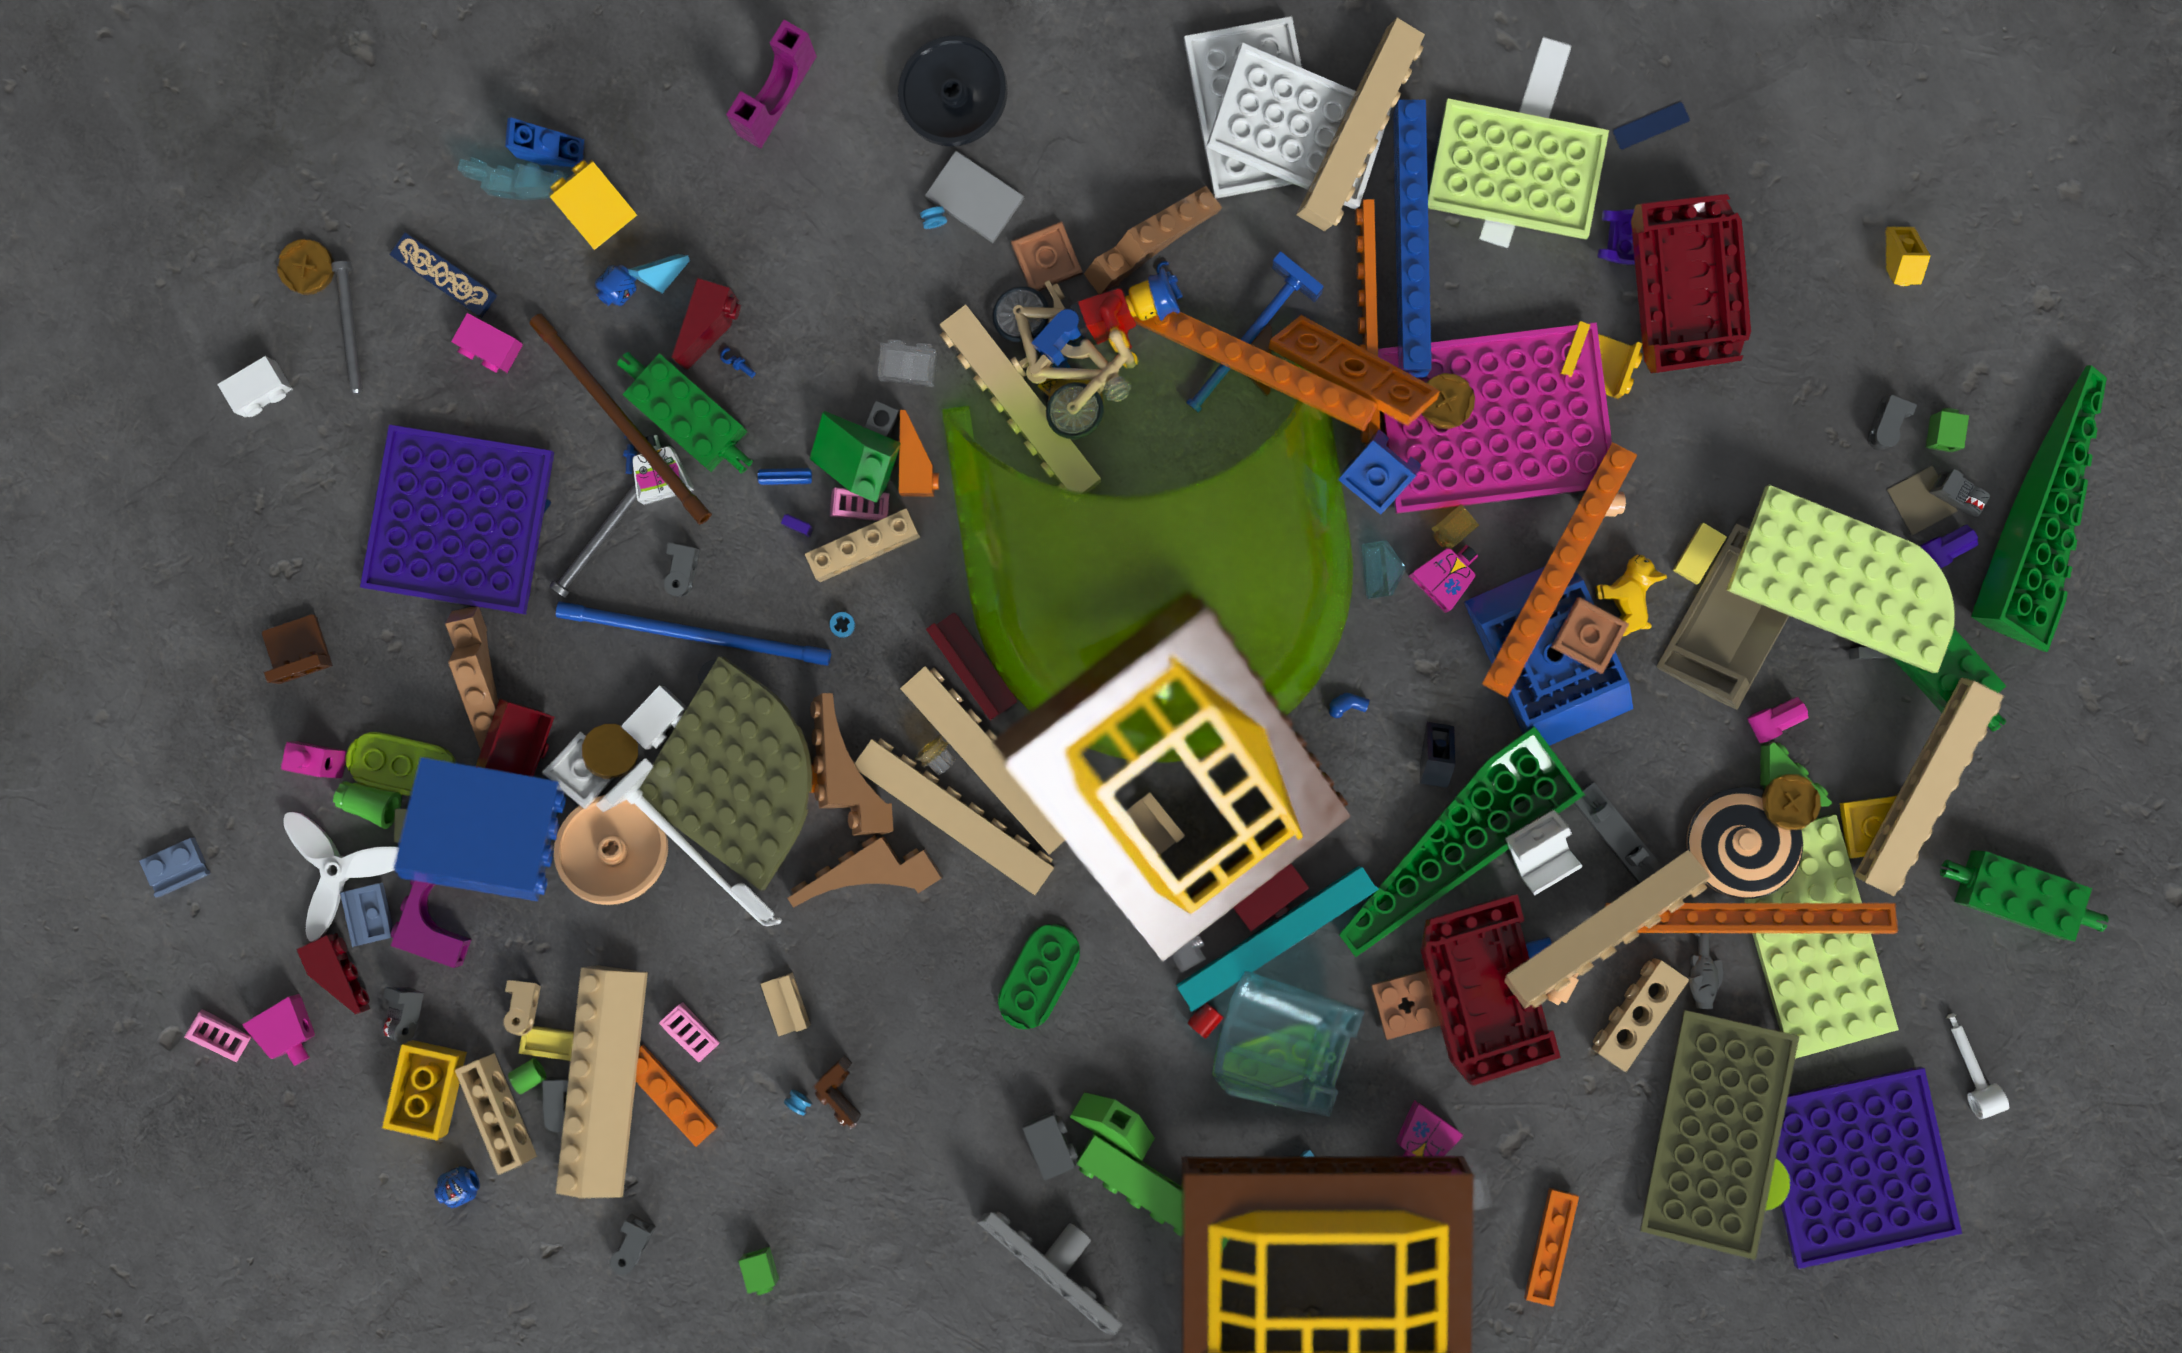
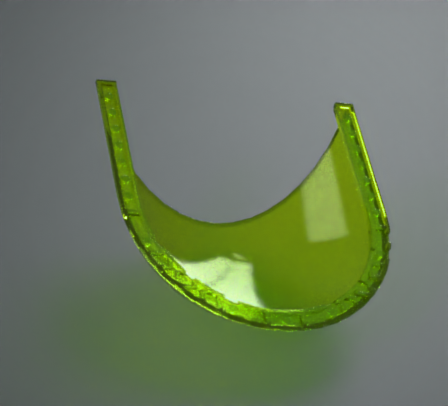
M1294 363L1295 366H1298V367L1304 369L1303 367H1301V366H1299L1298 364ZM1298 400L1287 419L1263 445L1235 466L1210 479L1181 489L1158 494L1101 496L1069 491L1043 483L1016 471L996 459L975 442L969 406L942 409L968 588L975 623L983 646L996 671L1010 691L1030 712L1186 592H1189L1195 599L1200 596L1207 606L1210 605L1220 618L1218 622L1235 639L1233 644L1246 655L1250 661L1249 667L1252 671L1255 670L1265 683L1262 686L1266 691H1270L1278 701L1279 705L1277 707L1281 712L1283 711L1288 715L1317 684L1341 640L1348 617L1353 582L1351 539L1342 483L1338 480L1340 469L1330 415ZM1175 678L1151 697V701L1173 729L1177 728L1201 709L1199 703L1179 678ZM1143 705L1137 707L1115 725V728L1137 756L1143 754L1165 737L1164 731ZM1210 718L1205 719L1181 739L1195 759L1208 756L1225 743V739ZM1107 732L1103 733L1086 747L1109 756L1128 759ZM1171 745L1151 762L1168 763L1185 760L1175 746Z

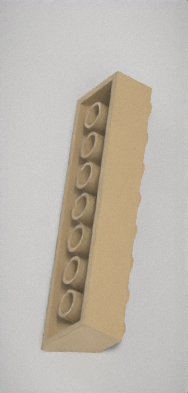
M600 965L581 967L556 1194L579 1198L623 1197L648 972Z

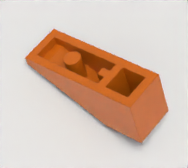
M900 410L899 494L901 496L934 497V490H939V473H934L935 469L906 410Z

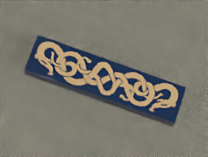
M404 233L389 254L481 318L497 297L495 293L407 233Z

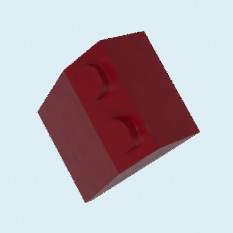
M697 278L672 358L683 369L689 370L731 327L733 319L737 320L741 305L738 304L739 300L730 288Z

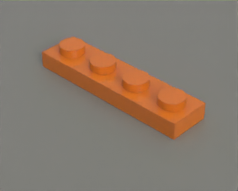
M644 1045L640 1046L636 1072L637 1084L692 1144L697 1147L718 1125Z
M1549 1188L1524 1295L1527 1301L1554 1307L1579 1196L1577 1194Z

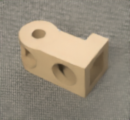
M507 980L505 991L512 994L510 1011L504 1018V1026L508 1032L524 1036L532 1030L541 986L536 983Z

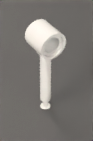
M1948 1014L1946 1019L1949 1018L1953 1028H1951V1031L1976 1087L1973 1092L1967 1094V1099L1973 1113L1982 1120L2008 1110L2009 1102L2002 1088L1996 1083L1987 1085L1962 1025L1957 1023L1955 1018L1957 1014Z

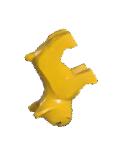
M1641 554L1629 559L1624 575L1618 578L1612 585L1603 584L1595 586L1597 599H1613L1622 614L1619 619L1629 624L1622 637L1633 631L1650 629L1652 627L1651 623L1648 622L1645 599L1646 591L1652 584L1667 578L1666 574L1656 570L1650 559L1645 558Z

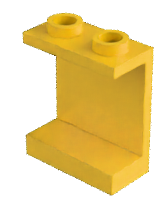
M582 160L571 169L574 173L566 180L561 177L550 186L552 192L549 193V196L595 250L635 218L637 214L592 160L588 163Z
M1582 321L1576 324L1578 328L1575 331L1566 361L1560 374H1567L1569 377L1573 375L1590 324ZM1598 334L1606 395L1619 399L1624 394H1628L1632 388L1634 379L1630 377L1633 369H1637L1642 360L1643 353L1640 352L1643 343L1636 342L1631 346Z

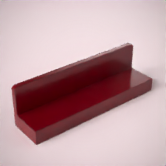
M952 613L938 624L933 623L926 628L989 720H993L1017 702V699L956 613Z

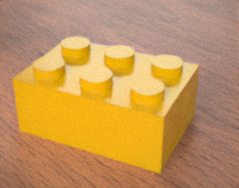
M415 1040L402 1044L382 1128L439 1140L446 1136L449 1131L460 1084L455 1070L464 1066L467 1052Z

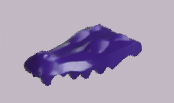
M1634 209L1602 211V220L1610 221L1607 249H1598V258L1618 264L1635 265L1631 226Z

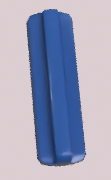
M809 468L759 469L757 475L758 483L761 485L812 483V471Z

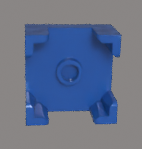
M1378 430L1355 460H1351L1347 464L1338 480L1381 515L1417 476L1421 464L1413 457H1410L1406 463L1386 446L1389 437Z

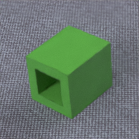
M1944 408L1942 411L1931 415L1926 448L1947 452L1963 449L1965 447L1969 415L1959 414V410Z
M770 1246L743 1254L740 1258L739 1265L747 1293L756 1292L757 1295H762L772 1291L773 1286L779 1280Z

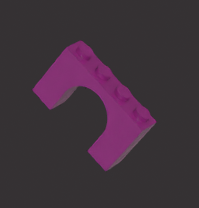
M786 20L782 21L770 41V46L774 52V63L763 88L755 98L740 91L726 114L736 134L760 149L817 57L808 33Z
M410 880L412 888L409 896L407 895L401 904L400 910L403 913L400 921L396 922L392 929L391 937L393 940L391 946L452 968L462 966L472 939L442 929L432 920L428 911V898L436 884Z

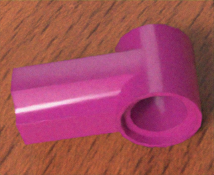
M1794 697L1772 709L1767 708L1749 716L1747 720L1758 742L1761 744L1783 734V730L1809 717L1805 704L1799 697Z

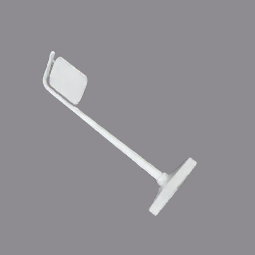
M646 758L634 766L596 804L602 812L611 809L625 800L630 804H635L759 923L767 927L781 923V919H775L773 917L774 913L746 885L738 883L731 887L642 796L643 792L639 788L653 768V765Z

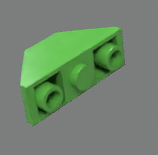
M1764 742L1761 745L1760 785L1764 789L1773 779L1782 775L1797 774L1809 779L1807 777L1808 771L1801 764L1794 763L1788 757V750L1778 742ZM1812 782L1811 784L1820 794L1821 806L1829 807L1832 802L1827 797L1828 792L1820 784Z
M1084 1093L1070 1115L1072 1119L1140 1163L1155 1139L1141 1117L1115 1099Z

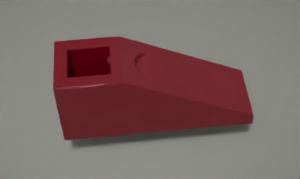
M338 933L324 936L296 949L307 975L355 1015L370 1009L368 1004L370 1002L369 995L364 988H361L357 979L359 976L358 970L349 961L346 954L347 945L343 938L338 936Z

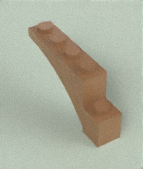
M1207 186L1199 189L1129 229L1116 247L1094 259L1084 275L1099 295L1109 291L1172 242L1217 214L1222 208Z
M472 606L451 611L445 624L454 646V651L448 663L481 750L499 700L490 662L487 628L480 608Z
M822 693L816 696L811 703L810 713L815 723V729L812 731V743L816 745L813 769L817 773L818 784L815 786V799L819 802V808H851V812L848 815V825L852 828V835H884L893 832L892 803L886 804L867 784L855 767L839 731L833 693Z
M874 835L861 844L864 849L854 854L851 850L838 859L840 864L832 870L828 865L814 874L817 878L810 884L803 881L792 888L793 895L787 899L794 908L824 892L860 884H891L913 888L917 893H920L943 878L926 849L919 852L916 848L903 856L905 862L902 864L885 836L878 839Z

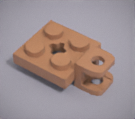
M1425 970L1371 984L1386 1040L1440 1026ZM1404 997L1408 1001L1413 1002L1410 1011L1406 1013L1404 1009L1398 1008Z

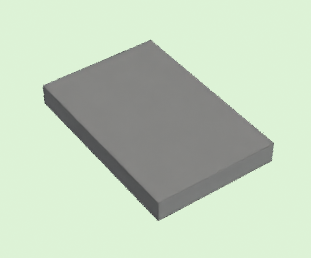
M957 151L952 155L925 195L926 199L938 207H943L944 211L992 243L995 242L1024 199L1023 195Z

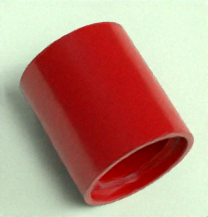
M1206 1002L1199 1007L1187 1024L1207 1039L1224 1017Z

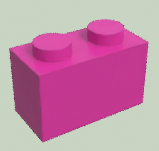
M469 313L466 314L451 341L459 347L458 353L473 360L474 356L482 359L481 365L497 373L498 369L508 373L523 346L517 339Z

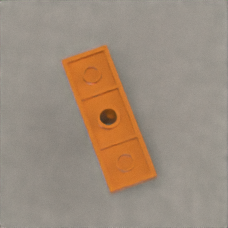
M1300 315L1270 339L1269 349L1317 376L1377 404L1376 409L1407 426L1438 399L1440 390L1303 315Z

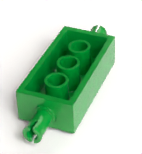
M630 352L622 355L630 362V365L621 358L618 360L617 365L635 379L622 395L699 463L712 472L725 458L741 474L747 469L739 462L740 460L748 467L751 466L753 460L735 446L748 431L660 353L647 367L633 357Z
M1953 628V633L1938 673H1931L1892 657L1941 713L1961 678L1975 681L1997 693H2000L2006 687L2002 680L1955 628ZM1997 713L1988 724L1989 730L1991 732L1998 730L2002 727L1999 724L2004 725L2006 719Z
M1971 850L1966 866L1947 859L1943 862L1942 867L1952 871L1940 869V876L1961 882L1954 901L1955 903L2058 939L2075 942L2081 924L2102 932L2106 929L2107 925L2096 920L2109 921L2108 915L2086 908L2092 888L1986 851Z

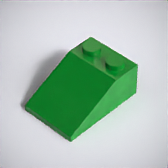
M824 411L809 459L850 492L877 503L887 489L901 443Z

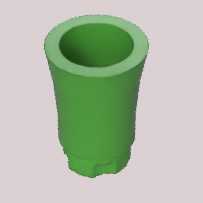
M348 781L340 783L333 797L336 807L371 821L383 829H388L394 823L395 809H400L402 801L399 792L381 790Z

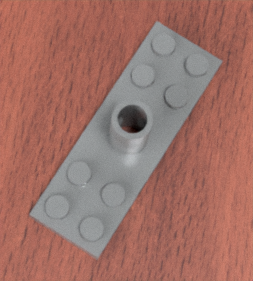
M1000 1212L984 1213L977 1221L980 1226L1105 1333H1117L1122 1326L1116 1320L1119 1315L1109 1306H1102L1096 1303L1095 1299L1097 1296L1085 1286L1083 1288L1077 1286L1065 1276L1091 1242L1085 1233L1069 1223L1045 1255L1042 1256L1030 1245L1032 1240L1020 1230L1018 1232L1013 1231L1009 1227L1011 1222Z

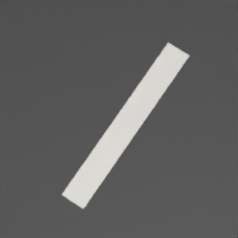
M1545 37L1542 38L1519 113L1549 118L1571 49L1570 45ZM1485 220L1480 239L1508 248L1515 225Z

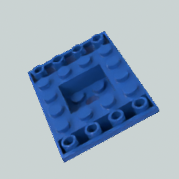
M1544 567L1464 601L1491 664H1493ZM1577 571L1573 574L1509 696L1506 697L1522 734L1535 726L1549 746L1633 709L1630 683L1615 651L1602 674L1561 653V657L1557 662H1553L1547 657V650L1552 646L1576 599L1580 597L1594 605L1584 580Z

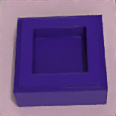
M788 514L784 515L781 524L808 537L811 536L814 529L811 524Z

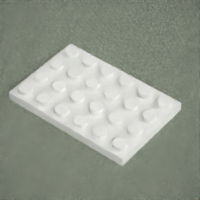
M1292 16L1184 36L1214 197L1220 198L1293 184L1206 147L1239 46L1242 43L1302 68Z
M1242 43L1239 46L1206 147L1308 190L1356 91ZM1390 107V109H1389V111H1388V113H1387L1388 116H1389V114H1390V111H1391V108H1392V107ZM1385 128L1382 131H1378L1376 139H1378L1377 146L1370 155L1367 154L1364 161L1367 163L1366 169L1360 178L1356 177L1353 184L1356 187L1354 194L1343 205L1355 210L1360 206Z

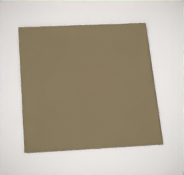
M1933 465L1887 489L1912 535L1957 512L1955 507L1929 493L1939 477Z

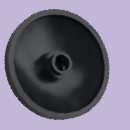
M955 35L934 39L920 47L904 66L898 85L900 109L910 127L923 139L936 145L949 147L972 143L987 134L1000 119L1008 95L1006 75L996 55L986 45L975 39Z

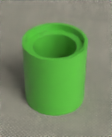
M532 1058L508 1073L513 1088L519 1094L525 1093L547 1079L543 1066L536 1058Z

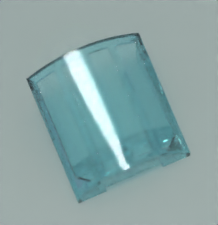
M1245 971L1232 995L1224 1016L1216 1046L1212 1076L1229 1095L1330 1117L1338 1094L1335 1084L1350 1038H1356L1365 1011Z

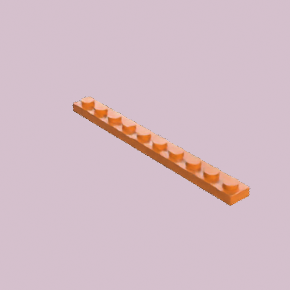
M1365 199L1362 201L1360 208L1355 211V224L1360 225V236L1356 237V252H1361V263H1357V280H1361L1362 290H1358L1357 305L1362 307V317L1358 318V333L1363 334V345H1359V347L1378 356L1374 199ZM1375 410L1365 430H1361V443H1365L1366 446L1371 437L1380 430V410Z
M1171 312L1163 321H1160L1158 315L1145 321L1140 320L1137 316L1134 317L1136 324L1362 431L1365 430L1377 408L1375 402L1182 312Z
M1612 442L1482 685L1505 697L1509 696L1633 465L1637 454Z
M1684 903L1673 913H1670L1669 910L1660 915L1662 920L1648 929L1645 925L1637 932L1895 934L1898 931L1895 903Z

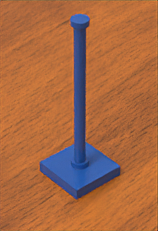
M1281 251L1274 258L1272 269L1285 279L1284 282L1286 284L1240 339L1248 344L1254 341L1294 290H1299L1314 303L1322 294L1324 286ZM1220 364L1193 399L1189 398L1186 403L1199 413L1202 409L1200 406L1231 368Z

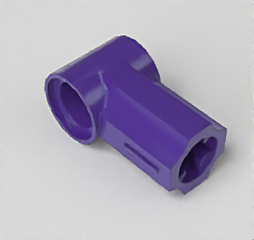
M1966 524L1942 537L1939 536L1929 540L1919 547L1930 555L1939 568H1942L1952 563L1953 558L1978 546V536Z

